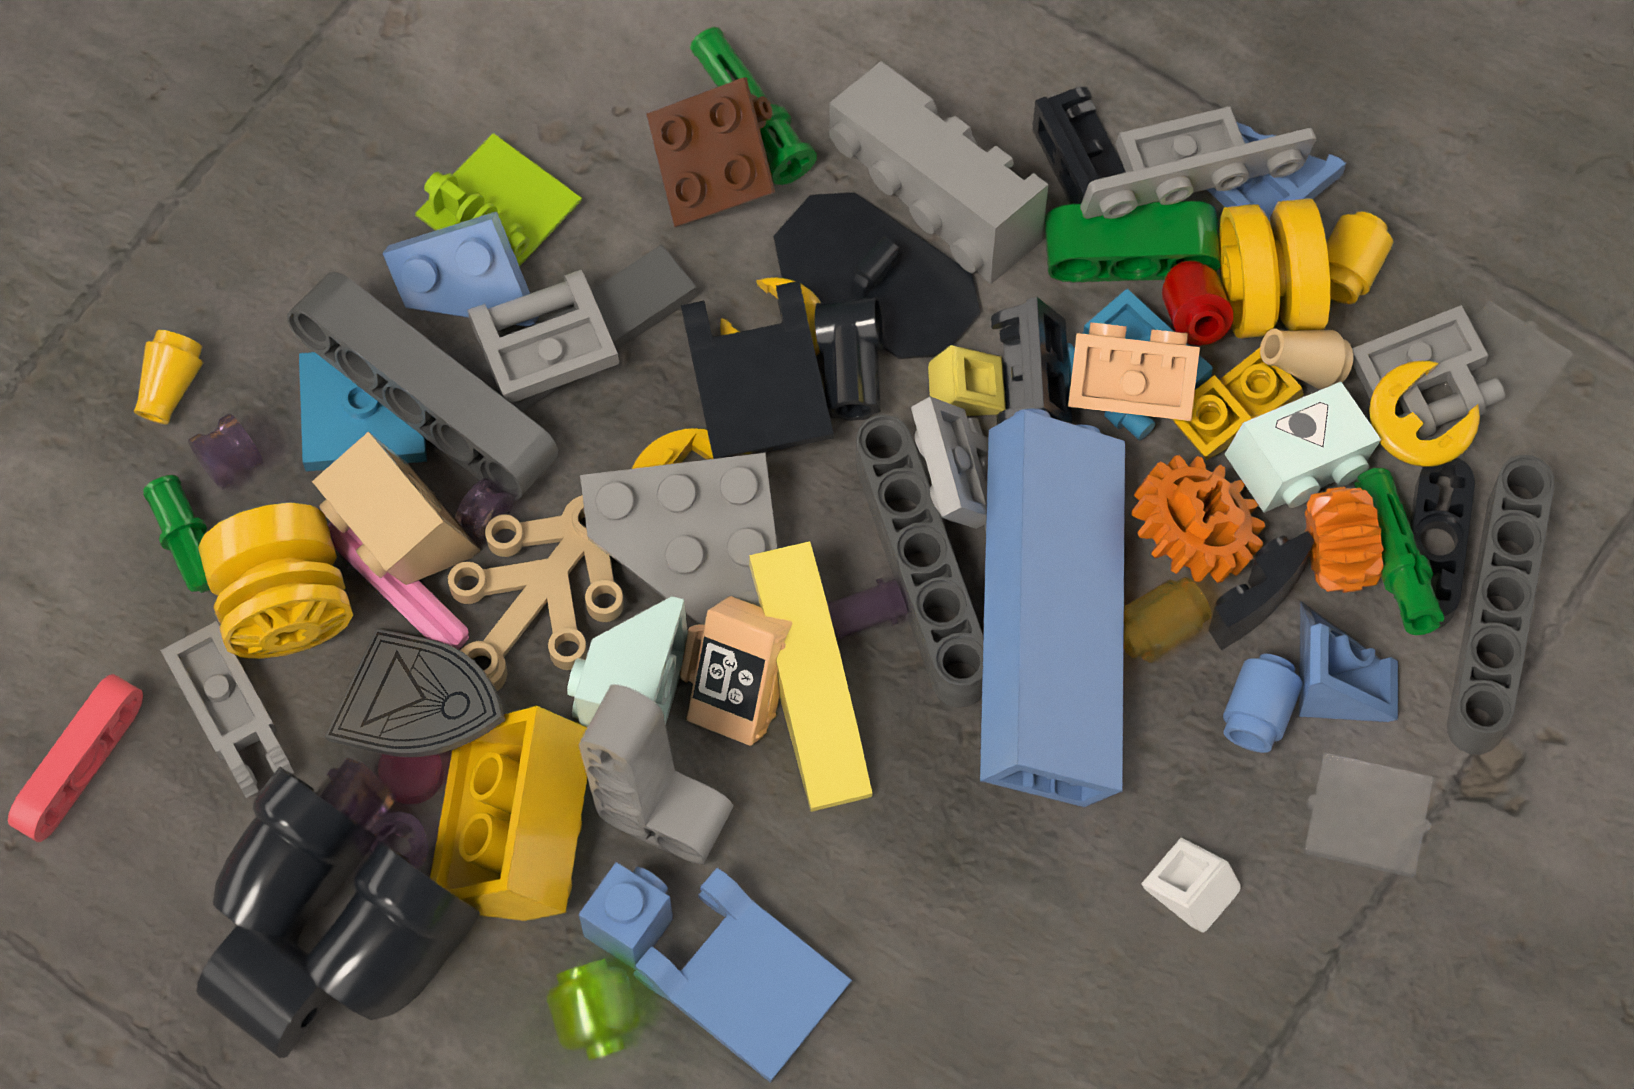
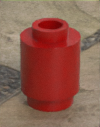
M1197 261L1179 263L1168 272L1162 287V298L1175 331L1187 333V343L1192 345H1207L1221 339L1232 326L1234 314L1217 273L1209 266Z

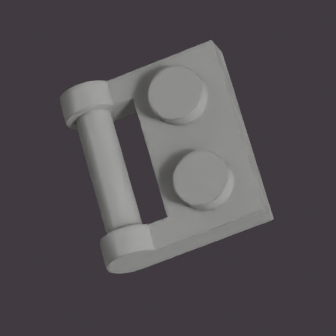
M581 269L564 275V282L489 309H487L485 304L467 310L472 328L484 352L499 392L510 403L619 364L617 350ZM571 304L576 309L570 313L500 338L497 333L499 330Z

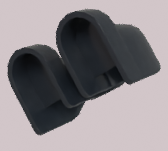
M279 766L255 798L253 811L256 817L229 854L216 881L213 905L237 926L215 950L205 965L198 980L196 992L201 999L278 1058H285L290 1054L331 997L369 1020L390 1016L403 1009L419 996L435 977L450 954L474 925L480 912L411 865L408 862V858L381 841L357 872L354 878L356 893L309 955L297 945L304 925L317 907L327 906L350 873L370 850L376 840V835L314 793V788Z

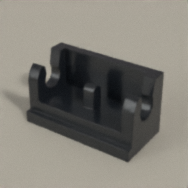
M1077 87L1050 98L1045 96L1035 100L1032 130L1071 205L1082 203L1090 182L1126 173L1114 146L1096 114V107L1092 100H1090L1092 95L1088 87Z
M1038 297L1027 299L1024 304L993 314L991 316V328L993 330L1001 329L999 330L1000 341L1004 344L1007 409L997 414V425L1014 416L1017 411L1031 408L1044 410L1050 414L1051 418L1072 424L1071 407H1068L1070 379L1066 319Z

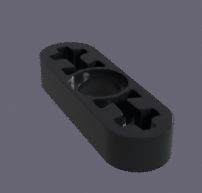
M1458 457L1442 465L1423 467L1421 469L1415 486L1410 522L1414 535L1413 538L1420 554L1429 560L1433 573H1440L1435 594L1436 598L1441 600L1439 601V606L1442 609L1444 621H1439V628L1445 626L1452 619L1460 602L1475 488L1473 471L1466 462ZM1439 476L1450 478V486L1454 488L1447 503L1446 511L1435 510L1440 492L1439 486L1436 485ZM1429 529L1444 530L1452 537L1455 549L1446 555L1432 554L1423 547L1421 534Z

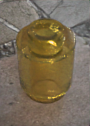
M1183 577L1176 582L1168 579L1124 606L1123 649L1134 659L1140 656L1146 662L1153 663L1201 633L1203 624L1211 619L1212 613L1209 603L1200 588L1188 577Z

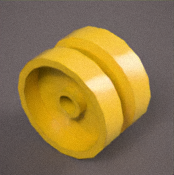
M1303 198L1278 201L1270 217V222L1258 204L1224 207L1221 214L1219 232L1221 276L1223 288L1233 309L1234 319L1231 327L1235 336L1240 339L1265 336L1269 330L1274 329L1279 316L1289 331L1325 329L1330 310L1329 259L1324 227L1319 209L1314 200Z

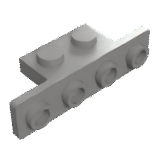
M1230 106L1121 132L1115 145L1126 173L1090 182L1080 208L1085 219L1100 215L1107 219H1113L1130 213L1137 206L1157 201L1162 205L1175 204L1188 198L1193 192L1214 187L1217 191H1227L1244 184L1250 178L1270 174L1275 178L1288 176L1303 167L1317 139L1313 129L1307 128L1244 143Z

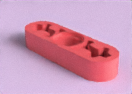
M115 674L108 675L97 685L16 797L8 816V824L36 842L45 840L54 832L134 721L143 701V691Z

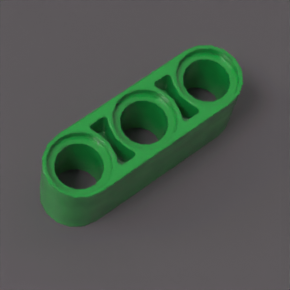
M1180 201L1170 205L1153 202L1137 206L1130 213L1113 219H1107L1103 215L1085 219L1080 208L1081 204H1072L1054 208L1045 216L1047 267L1049 276L1055 280L1062 282L1165 280L1168 272L1174 266L1185 261L1200 262L1209 266L1215 272L1221 267L1216 208L1205 202Z

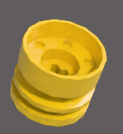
M282 503L265 505L240 512L215 525L203 536L198 546L207 583L211 592L218 596L213 606L221 624L219 629L224 646L229 653L243 658L263 659L304 651L332 639L348 626L353 617L348 596L344 591L345 584L340 569L333 566L337 556L325 514L312 505Z

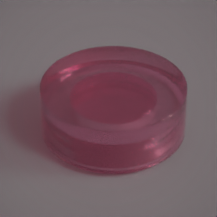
M382 754L378 764V774L384 790L392 799L403 804H418L430 799L439 790L443 781L444 770L439 754L423 757H398Z

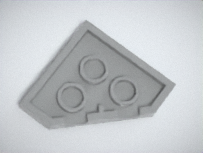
M765 453L580 475L588 540L629 569L638 579L665 600L671 596L684 599L686 614L700 625H705L707 611L729 596L760 607L749 566V555L778 549Z

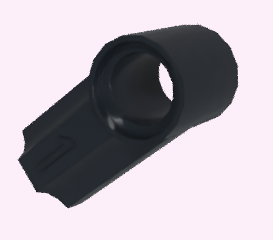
M875 296L817 303L815 307V329L818 347L821 355L824 357L825 398L829 416L842 418L847 421L869 419L871 415L881 412L878 351L884 349L885 333L879 299Z

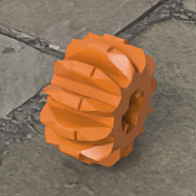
M1345 486L1326 489V492L1311 494L1305 511V532L1309 531L1315 540L1310 553L1311 569L1315 573L1316 582L1327 592L1342 591V593L1362 591L1363 587L1377 585L1384 567L1382 560V551L1384 549L1381 543V528L1378 523L1377 509L1373 506V499L1370 494L1361 488H1346Z

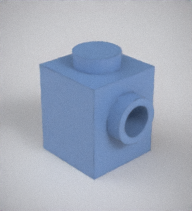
M616 862L579 913L584 937L636 970L634 968L651 946H655L673 920L670 896L665 894L668 890L667 886L658 877L644 868L636 867L631 872Z

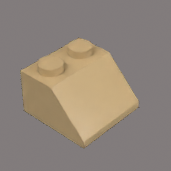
M367 432L312 481L326 498L319 505L321 511L343 534L350 528L363 543L356 549L357 554L379 578H382L388 572L405 585H408L471 559L480 551V548L411 466L370 432Z

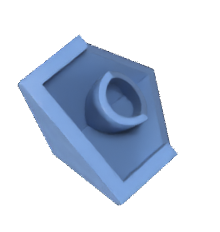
M1300 601L1299 677L1303 682V686L1299 694V717L1378 722L1398 720V661L1391 657L1386 659L1379 658L1375 655V649L1365 648Z

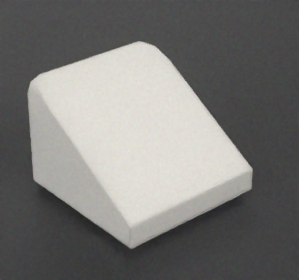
M1182 837L1141 883L1147 892L1191 927L1203 933L1209 929L1241 889L1240 883L1228 861Z

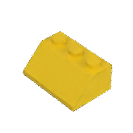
M535 706L504 714L505 721L490 732L452 750L430 878L480 912V916L526 921L566 913L568 898L572 890L571 877L577 839L582 827L581 814L587 783V774L579 748V743L587 727Z

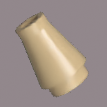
M1271 329L1263 337L1260 346L1261 359L1265 364L1276 366L1317 389H1324L1338 382H1343L1348 377L1353 364V350L1350 343L1334 330L1284 331Z

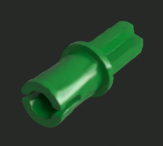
M176 475L159 477L145 486L143 495L146 501L149 502L162 531L159 537L160 544L163 549L171 551L188 590L191 592L199 591L200 593L210 591L198 549L203 536L206 534L207 526L203 519L195 517L182 489L179 477Z

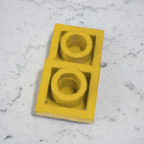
M1259 347L1221 379L1213 375L1195 390L1191 421L1171 420L1205 460H1208L1229 448L1242 423L1296 401L1304 393L1302 387L1291 374L1263 362Z

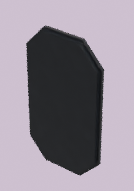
M855 192L809 195L773 236L781 277L800 281V284L811 290L821 303L877 296L881 305L884 322V349L898 359L938 356L948 347L954 345L980 315L972 273L966 271L957 262Z

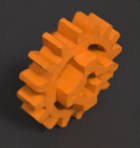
M1180 455L1174 456L1167 465L1160 461L1135 491L1134 496L1139 502L1132 509V516L1145 521L1144 525L1137 532L1139 538H1153L1157 545L1154 547L1151 555L1154 558L1162 557L1165 554L1172 559V572L1177 574L1185 566L1191 569L1192 577L1196 582H1201L1210 573L1217 583H1221L1230 573L1235 576L1240 574L1262 547L1263 541L1257 535L1263 530L1265 523L1251 516L1259 505L1254 499H1243L1240 494L1245 485L1243 481L1228 482L1224 478L1225 467L1222 465L1216 467L1213 472L1206 470L1205 462L1199 456H1196L1189 466Z

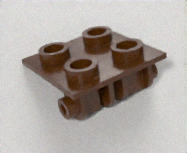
M746 77L646 114L674 227L688 224L775 193L760 129L765 126L766 120L772 117V107L765 96L757 97L750 93Z

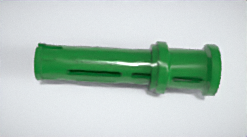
M719 27L708 28L692 40L690 44L691 52L699 59L717 87L733 81L726 72L728 70L735 80L743 77L747 78L751 94L757 97H766ZM771 104L772 117L766 120L765 126L760 129L772 181L775 185H786L800 179L814 166L817 153L809 143H803L790 126L791 116L788 111L778 104Z

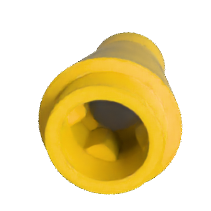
M166 330L156 331L153 341L145 343L138 401L134 409L135 414L159 424H169L173 411L203 365V361L199 359L203 348L201 344L175 332Z

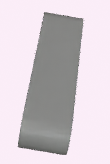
M610 685L579 743L597 813L604 821L616 829L691 863L704 864L734 807L732 802L717 790L675 771L664 715L661 708L654 701L626 686Z

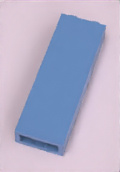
M1041 409L1019 410L1014 416L991 428L988 435L980 781L1086 807L1122 792L1125 441L1101 434L1098 428L1091 425H1073L1051 418L1048 412Z

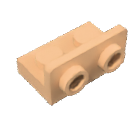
M1090 322L1089 334L1076 333L1068 407L1191 421L1200 347L1186 346L1187 333L1151 329L1150 341L1125 339L1126 326Z

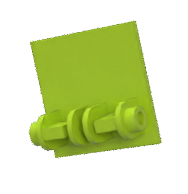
M492 133L454 174L448 173L443 175L440 172H435L428 178L424 190L430 194L429 199L415 215L436 231L497 212L520 267L580 204L582 198Z

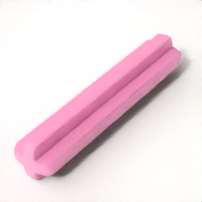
M332 522L328 524L334 548L426 639L448 644L458 650L463 647L469 639L468 628L419 580L405 585L388 572L382 578H379L357 554L356 549L363 543L350 528L343 534Z

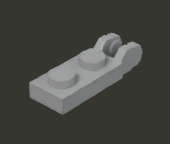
M215 621L160 651L219 760L225 759L245 798L259 792L256 787L258 782L250 767L244 765L238 751L260 740L267 753L266 759L274 773L279 766L290 773H294L273 734L276 732L270 716L236 655L227 652L221 637L220 626Z

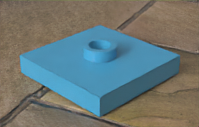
M315 352L299 353L302 460L306 472L325 470L367 432H370L407 463L427 462L426 438Z

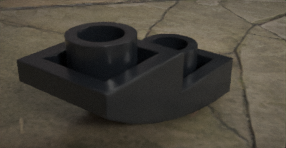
M1309 531L1291 540L1287 536H1280L1265 544L1255 555L1256 558L1248 581L1251 588L1247 584L1238 585L1224 593L1216 601V607H1214L1208 631L1221 650L1240 640L1259 626L1289 595L1307 565L1315 541Z

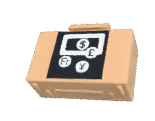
M729 596L707 611L705 625L689 627L680 671V677L684 682L690 681L693 683L687 721L749 746L760 740L767 733V728L772 719L776 717L780 697L776 658L780 650L786 647L784 641L792 626V621L765 616L761 607Z

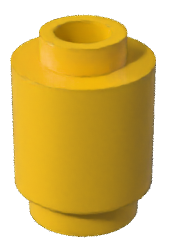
M1356 212L1355 215L1346 214L1339 218L1326 243L1330 271V299L1344 304H1354L1360 295H1365L1369 292L1393 246V239L1387 232V225L1377 216L1367 212Z

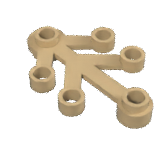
M583 495L569 502L561 516L519 522L511 515H498L487 524L485 535L488 547L495 555L510 557L518 553L524 546L560 542L548 559L482 569L474 562H461L455 565L448 575V584L452 596L463 604L476 603L486 595L523 589L483 641L469 643L461 649L471 659L477 656H486L491 659L490 666L483 671L487 674L497 691L501 689L507 679V666L504 657L547 602L553 632L548 642L552 662L560 669L572 670L577 658L586 659V641L583 634L577 630L568 577L583 555L585 556L591 583L585 594L586 606L590 616L600 622H610L618 618L623 611V594L621 588L613 580L609 554L607 555L588 540L587 528L580 524L582 518L585 517ZM502 529H510L516 533L515 537L507 543H500L494 539L495 534ZM465 576H474L479 580L478 584L471 590H462L457 587L458 581ZM604 593L611 594L616 598L615 603L608 608H599L593 603L598 595ZM565 641H573L579 646L578 651L571 656H562L556 650Z

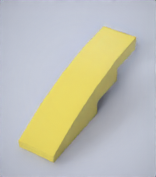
M811 542L749 555L751 574L760 607L763 609L765 616L792 621V626L784 641L786 647L780 650L776 662L780 701L810 811L871 798L872 789L860 735Z

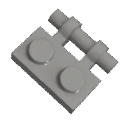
M1462 305L1352 348V365L1370 400L1379 381L1392 369L1412 361H1433L1439 363L1428 375L1425 374L1398 399L1403 414L1397 417L1404 418L1414 412L1423 422L1422 427L1416 433L1419 440L1435 434L1437 426L1460 417L1465 418L1468 412L1477 404L1479 405L1481 416L1485 414L1487 406L1505 399L1504 389L1496 377L1476 384L1470 372L1485 366L1488 354ZM1447 381L1453 394L1427 404L1420 391Z
M930 396L913 405L911 410L917 428L915 431V442L926 460L932 481L930 487L932 502L942 518L975 529L984 525L986 532L988 437L983 436L977 418L967 419L965 409Z

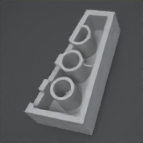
M880 61L829 102V136L833 144L843 155L849 158L855 156L869 169L873 182L882 192L889 196L895 194L909 207L912 218L922 230L928 234L935 232L950 246L953 257L962 268L970 273L977 271L991 285L1042 242L1048 184L1034 173L1023 180L1012 172L1010 168L1014 165L1011 156L997 146L985 152L977 145L969 125L955 115L942 120L937 116V107L931 97Z

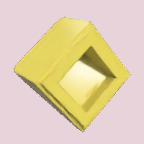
M951 345L930 361L928 375L931 397L965 409L966 416L997 415L1006 410L1001 356Z

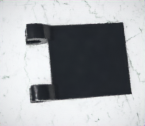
M800 281L776 285L781 323L717 337L711 334L705 301L681 305L713 459L767 453L834 438Z

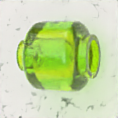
M601 959L555 974L558 984L549 989L546 995V1002L561 1047L570 1051L585 1048L588 1061L626 1049L622 1036L635 1031L640 1024V1014L626 972L618 967L608 968L606 959Z

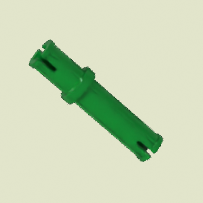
M1384 468L1367 470L1357 477L1359 482H1354V488L1366 490L1373 499V506L1377 509L1378 523L1381 528V543L1384 549L1382 551L1384 567L1381 572L1385 589L1392 593L1397 601L1405 631L1412 635L1431 633L1440 627L1439 621H1444V615L1431 587L1430 581L1433 572L1429 560L1420 554L1413 538L1414 535L1396 491L1392 473Z

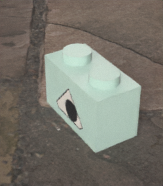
M1338 382L1242 423L1225 456L1265 513L1287 503L1289 508L1298 507L1307 502L1311 494L1318 493L1320 488L1336 482L1340 487L1354 482L1360 474L1368 470L1369 464L1367 461L1381 441V438L1343 383Z

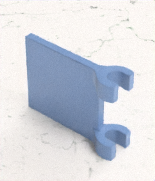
M716 868L700 887L701 892L698 897L711 909L724 916L725 919L681 971L663 954L651 946L635 965L636 971L633 973V976L647 988L673 1003L761 1076L771 1082L852 980L757 905L732 878Z

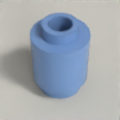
M1261 654L1259 659L1253 658L1244 661L1223 714V719L1226 722L1223 733L1227 739L1242 748L1263 753L1271 751L1274 742L1280 741L1283 738L1303 686L1301 678L1294 673L1295 667L1292 663L1272 654Z

